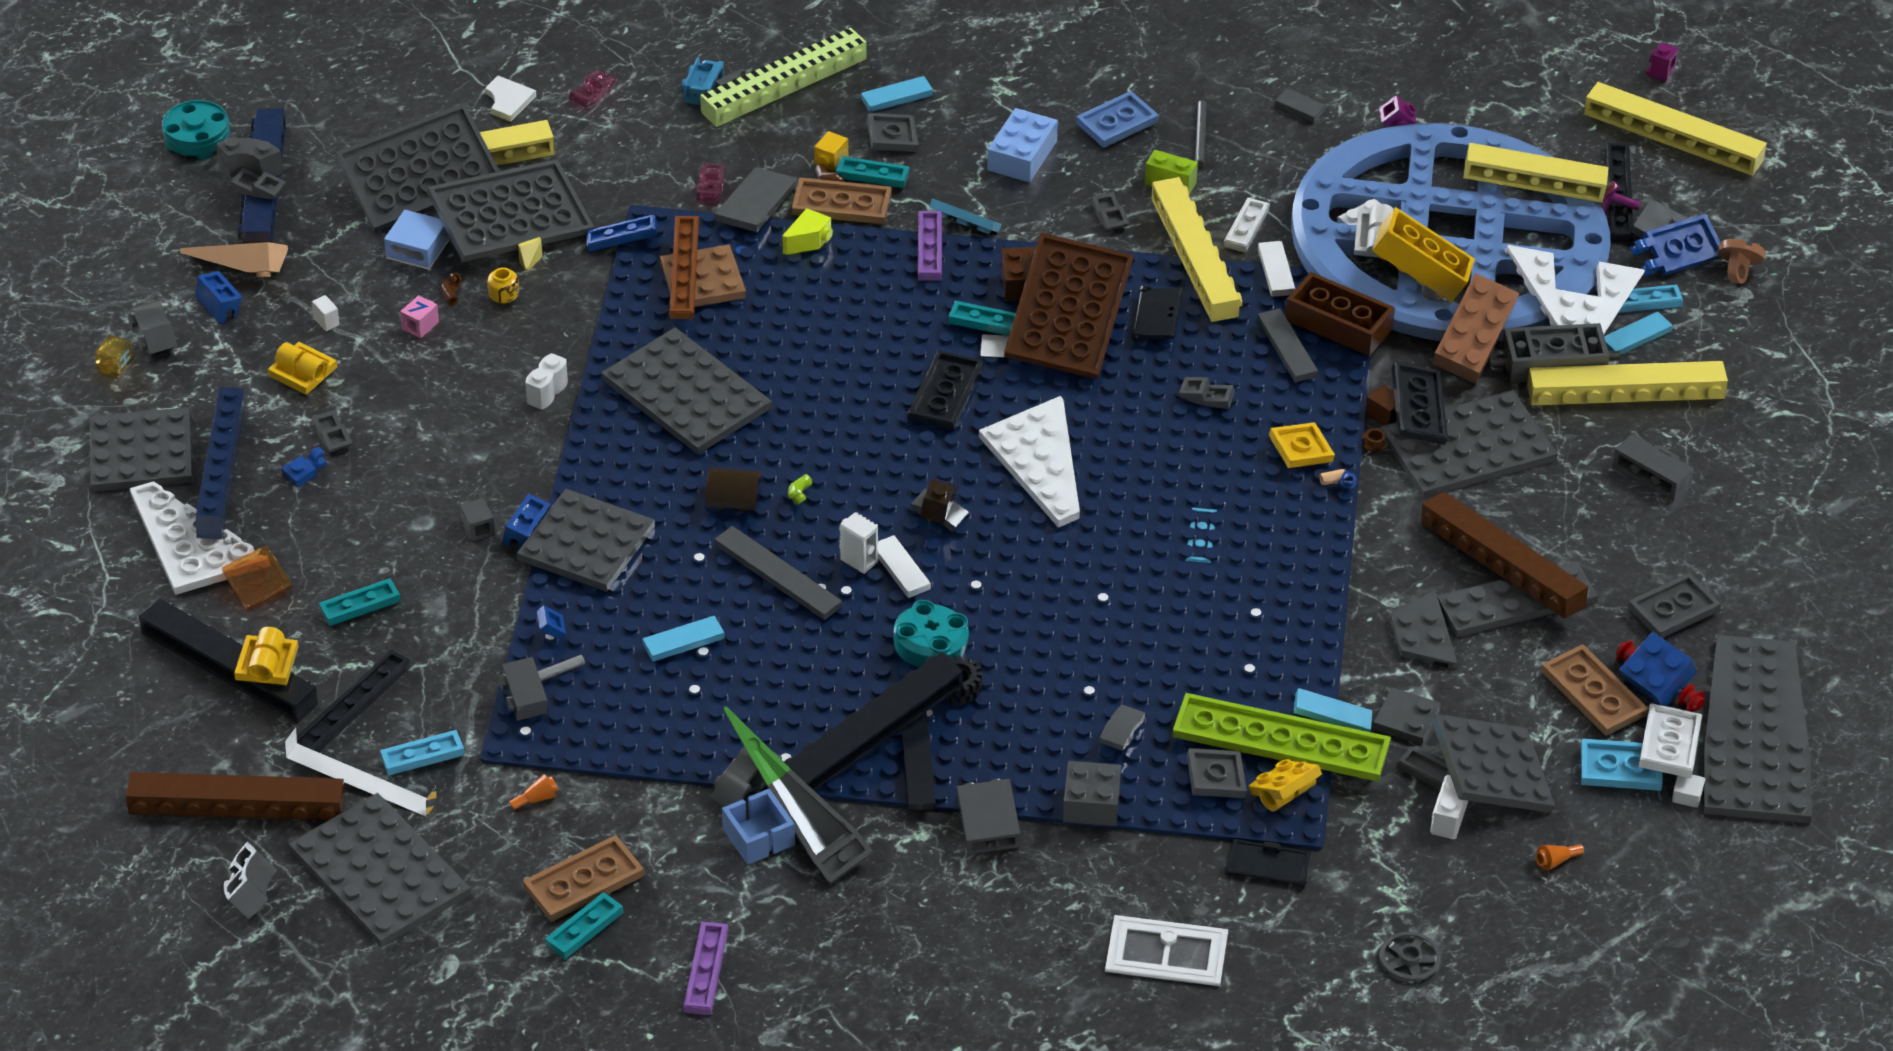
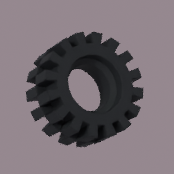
M952 656L948 657L963 671V678L967 679V681L963 682L962 687L943 701L948 702L951 699V704H956V701L960 700V704H965L967 699L969 703L972 702L973 696L977 698L982 690L980 665L977 666L975 660L970 662L969 657H965L964 660H961V656H956V660H953Z

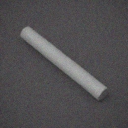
M579 655L538 671L540 680L543 681L585 664L583 656Z

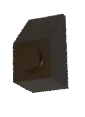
M937 478L931 479L923 497L920 517L944 524L958 492L959 485Z

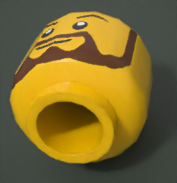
M498 268L488 276V294L493 301L506 304L518 297L519 280L514 271L508 268Z

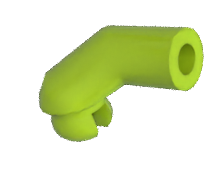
M805 474L789 485L788 498L792 499L795 505L800 504L806 499L802 491L812 485L810 476Z

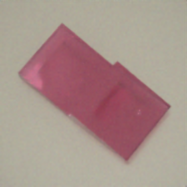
M598 69L585 76L583 85L570 91L569 100L588 108L600 100L617 82V77Z
M702 163L699 185L696 192L697 201L720 202L726 164Z

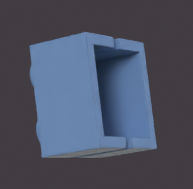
M770 789L748 797L749 820H746V802L743 799L722 808L723 831L747 865L768 857L769 851L775 854L795 845V824Z

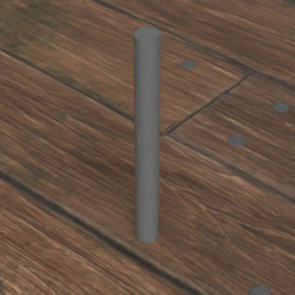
M1203 100L1198 102L1195 152V161L1198 162L1197 167L1204 166L1207 103Z

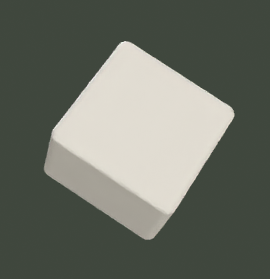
M326 295L312 301L313 318L325 331L339 326L338 308Z
M1692 775L1691 778L1677 776L1672 802L1698 808L1705 778Z

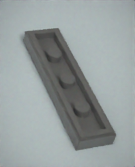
M1281 309L1259 313L1258 322L1294 382L1318 377L1317 368Z

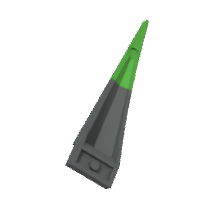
M724 706L725 714L768 788L794 822L795 834L808 857L828 884H833L873 854V850L860 833L794 773L728 707Z

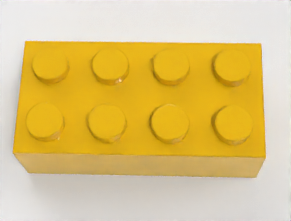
M1396 207L1379 227L1372 249L1379 258L1392 263L1399 271L1412 276L1419 284L1429 287L1439 297L1445 298L1450 302H1453L1467 285L1475 258Z

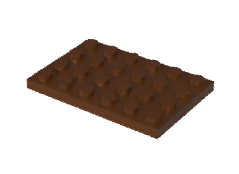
M1040 233L1005 347L1004 357L1099 379L1134 255Z

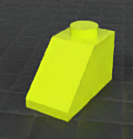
M806 208L782 235L783 254L789 255L820 249L832 237L831 217Z

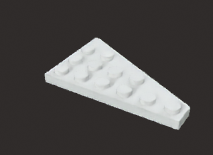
M1061 396L979 430V438L1058 528L1080 518L1065 408Z
M150 482L130 488L133 502L175 595L271 567L270 559L267 555L264 557L254 551L252 545L243 542L240 537L227 529L223 531L222 539L197 538V509L188 503L184 505L175 499L174 494L163 490L162 486L157 483Z

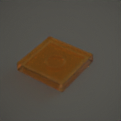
M267 545L222 567L223 574L247 611L293 588V584Z

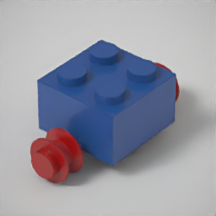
M1652 632L1636 649H1634L1635 643L1633 641L1623 642L1617 648L1616 661L1618 663L1626 661L1619 669L1624 683L1650 702L1667 707L1678 695L1677 705L1682 707L1686 704V711L1697 712L1702 708L1705 703L1704 692L1698 691L1696 693L1694 684L1686 686L1697 674L1693 660L1673 645Z

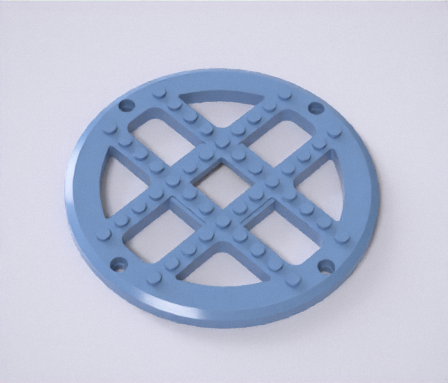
M1418 123L1382 128L1354 137L1331 149L1308 170L1301 180L1295 194L1291 216L1293 244L1308 274L1313 272L1395 307L1392 330L1437 341L1442 340L1459 304L1428 300L1422 295V285L1407 273L1399 271L1397 290H1393L1360 270L1345 255H1354L1356 225L1332 221L1329 218V211L1336 207L1354 209L1368 200L1376 199L1381 204H1387L1393 209L1395 207L1400 209L1427 228L1429 211L1476 216L1474 240L1439 235L1475 258L1470 274V282L1475 273L1494 282L1495 277L1499 274L1519 275L1516 271L1517 266L1509 254H1505L1507 245L1553 253L1556 289L1592 296L1597 290L1596 266L1598 262L1608 263L1611 245L1610 229L1600 202L1550 193L1544 194L1553 203L1510 198L1502 192V185L1478 181L1477 192L1432 187L1434 159L1438 157L1466 159L1469 143L1553 157L1533 145L1502 133L1477 127L1443 123ZM1403 158L1410 159L1408 181L1403 184L1354 179L1365 171L1381 164ZM1504 227L1563 234L1572 240V248L1569 250H1559L1511 243L1506 244L1503 243ZM1530 292L1518 296L1516 305L1498 341H1503L1505 328L1551 326L1549 318L1540 309L1541 303L1536 296H1532Z

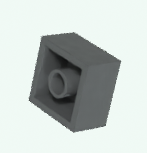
M1068 761L1063 822L1117 826L1121 765Z

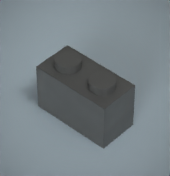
M533 657L502 664V675H499V682L502 691L507 690V707L509 712L514 711L516 720L546 714L547 697Z

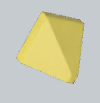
M540 237L518 244L519 262L525 271L530 270L542 258Z

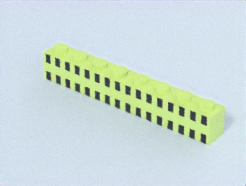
M852 28L846 29L701 94V113L718 127L866 60V41Z

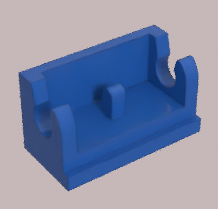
M219 271L197 277L196 298L219 324L224 323L227 318L226 313L232 309L231 314L236 318L239 313L242 296Z
M528 493L507 523L502 544L509 546L512 540L515 539L519 543L518 550H520L544 518L551 504Z

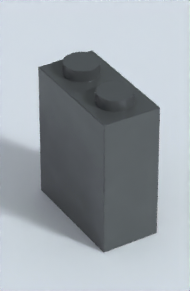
M993 779L983 783L969 782L957 786V801L967 855L1020 847V829L1010 779Z

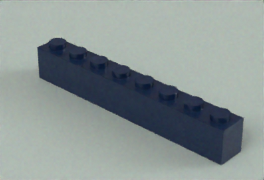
M256 109V116L251 119V130L253 133H250L249 138L270 142V144L281 151V159H283L286 134L284 109ZM242 194V208L244 210H240V224L242 226H238V240H242L243 244L273 243L278 194L274 199Z
M219 387L196 511L197 538L222 539L245 414L243 388Z

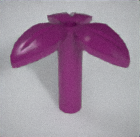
M1612 181L1605 190L1601 206L1606 215L1607 205L1610 202H1615L1638 211L1641 202L1615 193L1620 186Z

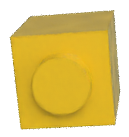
M830 131L814 146L815 165L824 164L828 170L834 172L837 170L841 156L848 157V138Z

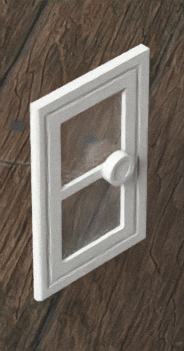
M1114 915L1105 972L1220 986L1228 929Z

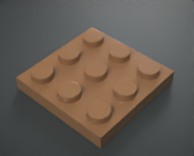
M730 244L699 249L697 253L695 307L746 298V290ZM673 254L660 256V264L670 294Z

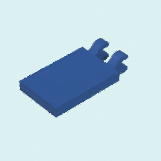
M1706 213L1648 230L1643 234L1644 239L1635 241V246L1630 247L1633 256H1639L1650 250L1654 259L1645 261L1646 266L1640 268L1644 270V277L1652 275L1658 270L1665 276L1721 258L1717 254L1721 242Z

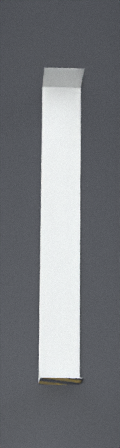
M296 728L285 741L286 758L330 777L344 779L345 783L373 795L379 793L385 800L427 817L437 802L436 787L428 798H425L297 744Z

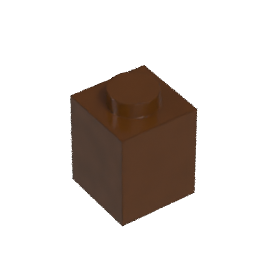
M1382 385L1377 390L1370 392L1366 398V415L1383 426L1397 422L1394 391Z

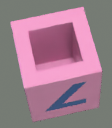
M419 295L400 311L402 329L419 338H422L439 323L437 304Z

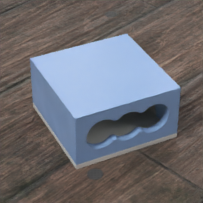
M404 210L384 238L386 258L429 270L448 243L449 235L439 218Z

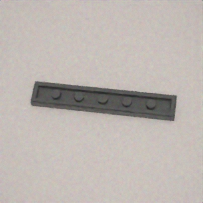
M731 526L714 539L715 546L821 619L826 620L842 607V600L735 527Z

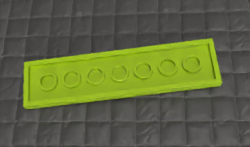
M1185 693L1173 728L1174 738L1280 761L1289 759L1294 762L1316 764L1322 770L1377 782L1380 780L1391 737L1189 693Z

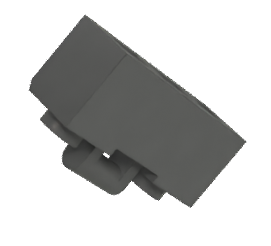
M1633 433L1615 449L1614 468L1672 501H1675L1692 483L1694 471L1692 466L1679 460V456L1659 445L1653 448L1651 443Z

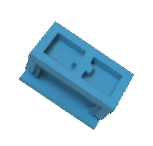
M697 57L694 65L689 67L687 78L683 79L681 84V92L684 93L685 103L701 105L700 95L715 89V81L724 77V61L704 60L700 64V57Z

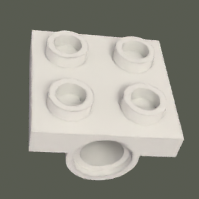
M1375 204L1371 206L1370 210L1358 209L1354 255L1378 257L1372 249L1379 227L1393 211L1391 206Z

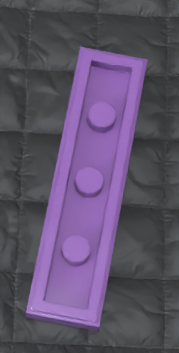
M918 211V280L942 281V211Z
M701 922L683 1006L684 1013L712 1014L729 931L728 924Z

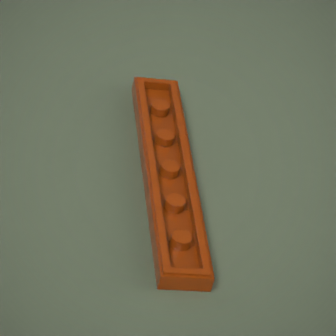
M675 216L670 319H694L699 216Z

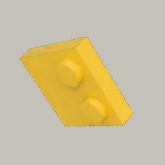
M1315 422L1270 429L1269 437L1288 468L1333 462L1335 454Z

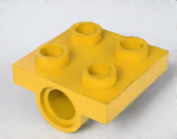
M285 342L277 350L275 363L268 368V376L307 395L337 368V360L301 342L295 345Z
M274 627L262 628L258 636L246 635L234 673L235 680L287 685L299 648L298 640L285 639L284 634Z
M1286 759L1278 762L1276 768L1270 772L1258 775L1256 781L1248 785L1251 795L1259 796L1263 805L1268 810L1274 812L1316 784V778L1322 775L1319 765L1294 762Z

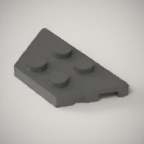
M1432 591L1391 612L1390 622L1401 657L1411 660L1417 659L1432 665L1434 661L1448 664V669H1457V659L1436 591Z

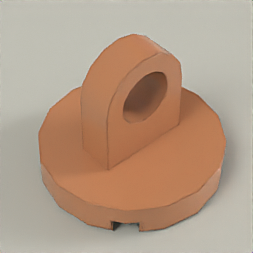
M1727 239L1719 244L1717 254L1724 260L1729 261L1727 271L1729 281L1733 284H1742L1747 279L1749 266L1763 263L1766 251L1756 243H1752L1750 246L1746 245V241L1741 239Z

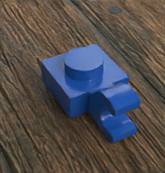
M317 447L310 452L307 459L299 456L281 468L282 475L298 488L317 476L316 469L327 464V461L322 457L325 455V452L320 447Z

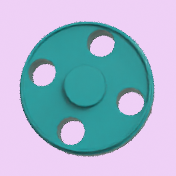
M205 100L186 101L172 107L165 114L162 121L165 147L170 151L186 156H195L198 159L212 157L215 153L214 151L217 150L216 143L230 137V124L225 110L218 104Z
M918 600L913 603L911 608L903 611L897 617L893 631L894 647L903 660L917 667H921L928 658L935 657L940 652H943L947 657L952 656L953 660H956V656H961L962 658L967 648L969 637L968 619L966 616L947 607L933 604L928 600Z

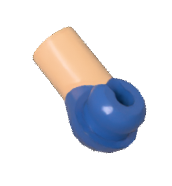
M1344 469L1320 473L1319 475L1322 486L1335 483L1345 489H1351L1357 483L1356 475Z

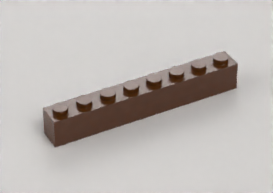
M1443 491L1422 503L1421 524L1562 618L1566 619L1587 606L1588 586L1446 492Z
M131 772L126 791L129 814L313 819L327 821L343 813L346 798L344 779Z

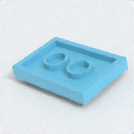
M1582 739L1581 785L1661 791L1662 772L1638 767L1643 743Z

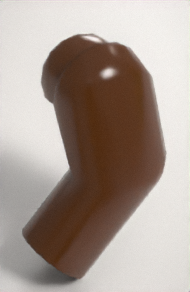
M819 164L815 167L818 179L844 182L843 177L838 175V173L828 172L824 164Z
M457 273L450 274L440 287L442 295L450 306L457 304L459 300L456 291L460 287L462 278Z

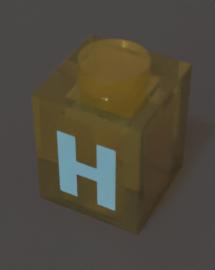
M109 335L94 352L97 370L119 377L133 360L131 341Z

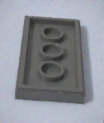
M755 167L715 213V221L758 232L798 185V178Z

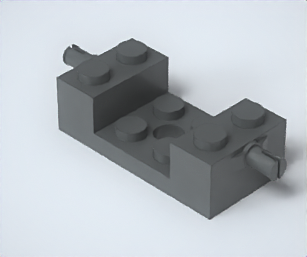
M1601 323L1505 328L1502 345L1503 357H1489L1490 368L1504 367L1508 372L1510 383L1527 382L1529 368L1608 365L1609 361H1620V351H1608Z

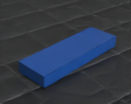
M655 214L587 230L588 250L590 252L657 236Z

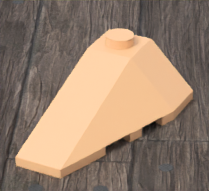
M264 242L180 248L182 254L241 271L255 273L257 278L271 277V273L280 272L288 251V245Z

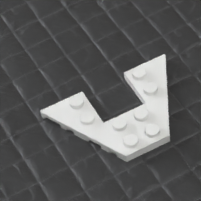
M1507 245L1505 249V254H1509L1517 266L1516 271L1524 278V284L1531 295L1536 296L1541 303L1540 309L1549 318L1551 326L1601 323L1603 334H1605L1644 273L1643 269L1598 262L1596 266L1598 296L1556 289L1553 253Z

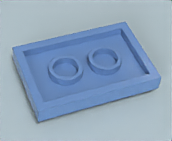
M1132 91L1076 116V124L1103 148L1159 122V115Z

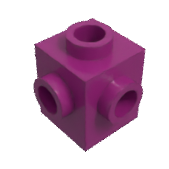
M1397 95L1379 108L1381 122L1385 128L1417 124L1416 110L1413 105L1406 103Z

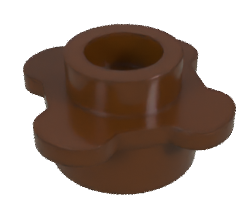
M1374 428L1362 434V440L1365 442L1364 449L1366 451L1386 450L1388 444L1385 442V433L1380 429Z

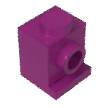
M1660 43L1657 46V50L1654 49L1650 55L1649 62L1652 64L1646 70V75L1667 82L1676 69L1679 48L1667 43Z

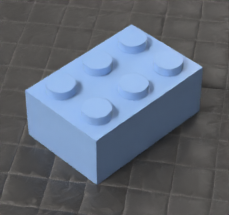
M1015 108L988 148L987 170L1030 183L1057 142L1058 120Z

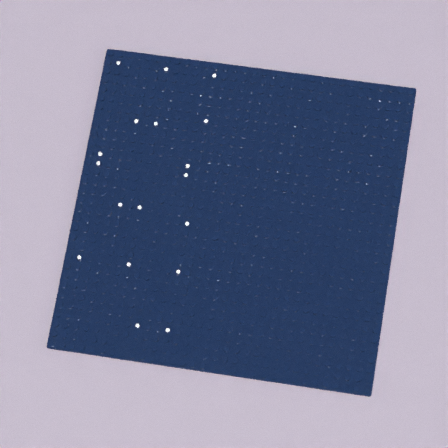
M632 205L628 208L625 221L655 214L657 236L618 245L552 488L549 510L563 491L569 489L655 519V527L607 592L531 566L505 663L533 657L537 671L582 655L585 664L541 681L547 697V713L518 721L514 711L509 712L506 703V697H508L507 690L502 691L499 684L480 754L482 763L714 787L716 778L724 773L731 762L738 756L739 751L745 747L725 714L724 706L728 707L771 751L781 756L784 762L786 759L793 758L800 753L807 744L817 741L828 729H834L841 724L848 715L855 714L862 709L869 700L879 697L886 688L900 682L907 673L919 668L909 664L899 656L894 647L893 631L895 621L903 611L911 608L913 603L918 600H928L933 604L947 607L966 616L968 619L969 637L967 648L961 660H964L965 657H969L970 662L975 660L977 666L980 665L982 672V690L977 698L973 696L972 702L969 703L966 699L965 704H960V700H957L956 704H951V699L948 702L942 700L927 711L936 803L935 809L931 810L959 812L957 786L969 782L983 783L993 779H1010L1017 819L1230 841L1239 839L1257 843L1273 842L1281 846L1317 850L1324 848L1331 771L1320 769L1322 775L1316 778V784L1272 812L1263 805L1259 796L1251 795L1248 785L1256 781L1258 775L1270 772L1276 768V764L1280 760L1240 752L1247 789L1245 798L1193 795L1187 762L1188 749L1234 750L1174 738L1173 728L1185 693L1310 720L1315 719L1294 713L1295 694L1298 688L1338 700L1371 355H1365L1289 322L1318 370V377L1294 382L1257 320L1259 313L1281 309L1285 316L1287 298L1290 296L1271 297L1262 263L1221 260V262L1224 261L1226 264L1228 276L1233 278L1236 292L1241 294L1242 306L1239 307V317L1211 322L1179 255L1116 250L1133 254L1134 259L1099 379H1094L1007 357L981 356L982 335L1002 334L948 323V316L955 301L1016 313L1020 301L1005 302L1001 272L1002 248L1036 247L1038 242L942 234V281L918 280V231L831 224L833 229L832 237L820 249L786 255L783 254L782 235L796 220L769 218L758 232L717 222L715 221V213L640 205ZM675 216H699L698 250L730 244L746 290V298L696 306L694 309V319H670L671 294L660 264V256L673 254ZM745 246V248L740 250V257L736 255V248ZM1289 266L1296 289L1306 278L1308 272L1304 267ZM1366 273L1367 275L1378 281V276L1376 274ZM1141 286L1182 289L1173 339H1144L1143 341L1131 339ZM675 327L772 401V408L700 454L692 451L601 378V372ZM937 350L984 360V368L954 431L907 420L908 411ZM1208 377L1210 385H1233L1235 394L1230 408L1223 409L1203 406L1181 398L1179 391L1184 378ZM1061 396L1065 408L1080 518L1058 528L979 438V430ZM1315 422L1335 454L1333 462L1288 468L1269 437L1270 429ZM709 469L761 471V483L756 509L742 512L736 508L717 510L710 506H705ZM1344 469L1357 477L1356 485L1351 489H1345L1335 483L1322 486L1319 475L1320 473ZM807 474L812 479V485L802 491L806 499L800 504L795 505L793 500L788 498V487L791 483ZM937 478L959 485L954 502L966 509L968 514L953 532L941 523L932 520L929 522L925 518L920 517V514L910 507L918 495L928 488L931 479ZM1192 508L1213 509V510H1217V512H1212V513L1197 512L1196 510H1193ZM853 513H858V515L866 517V520L878 524V541L894 535L929 580L931 590L908 598L879 559L878 563L865 574L840 559L841 549L839 548L841 540L839 526L845 518H849ZM1191 522H1195V528L1190 527ZM1205 522L1207 523V529L1200 530L1197 524ZM1210 523L1214 524L1215 529L1209 530ZM731 526L735 527L842 600V607L826 620L821 619L715 546L714 539ZM1193 539L1192 546L1187 545L1188 541ZM1196 540H1204L1205 546L1203 548L1196 547ZM1208 541L1213 543V547L1207 548ZM1191 556L1203 557L1209 559L1211 563L1191 562L1185 560ZM543 605L563 615L566 634L560 640L540 630L537 611ZM711 616L716 617L724 631L725 639L652 662L643 646V638ZM1121 704L1145 712L1144 722L1134 731L1131 743L1123 751L1099 743V737L1106 724ZM900 730L815 792L824 799L908 807L902 731ZM1068 761L1121 765L1117 826L1063 822ZM766 785L760 792L769 789Z

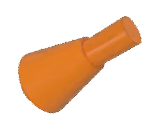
M543 774L524 791V794L510 800L509 803L512 809L516 810L528 803L531 804L556 798L555 792L558 791V787L552 776L547 778Z
M1581 844L1570 847L1540 845L1535 858L1537 864L1543 870L1549 871L1570 857L1583 855L1584 848Z

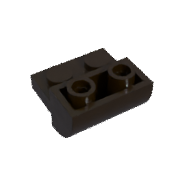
M721 468L709 469L705 506H710L717 510L725 508H736L742 512L755 510L758 502L762 472Z

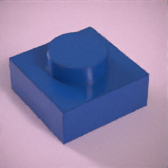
M543 605L537 611L540 630L560 640L566 634L563 615Z

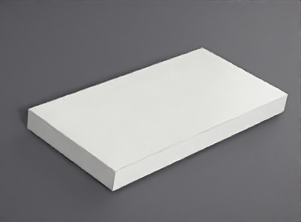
M1650 703L1638 767L1691 778L1702 715Z

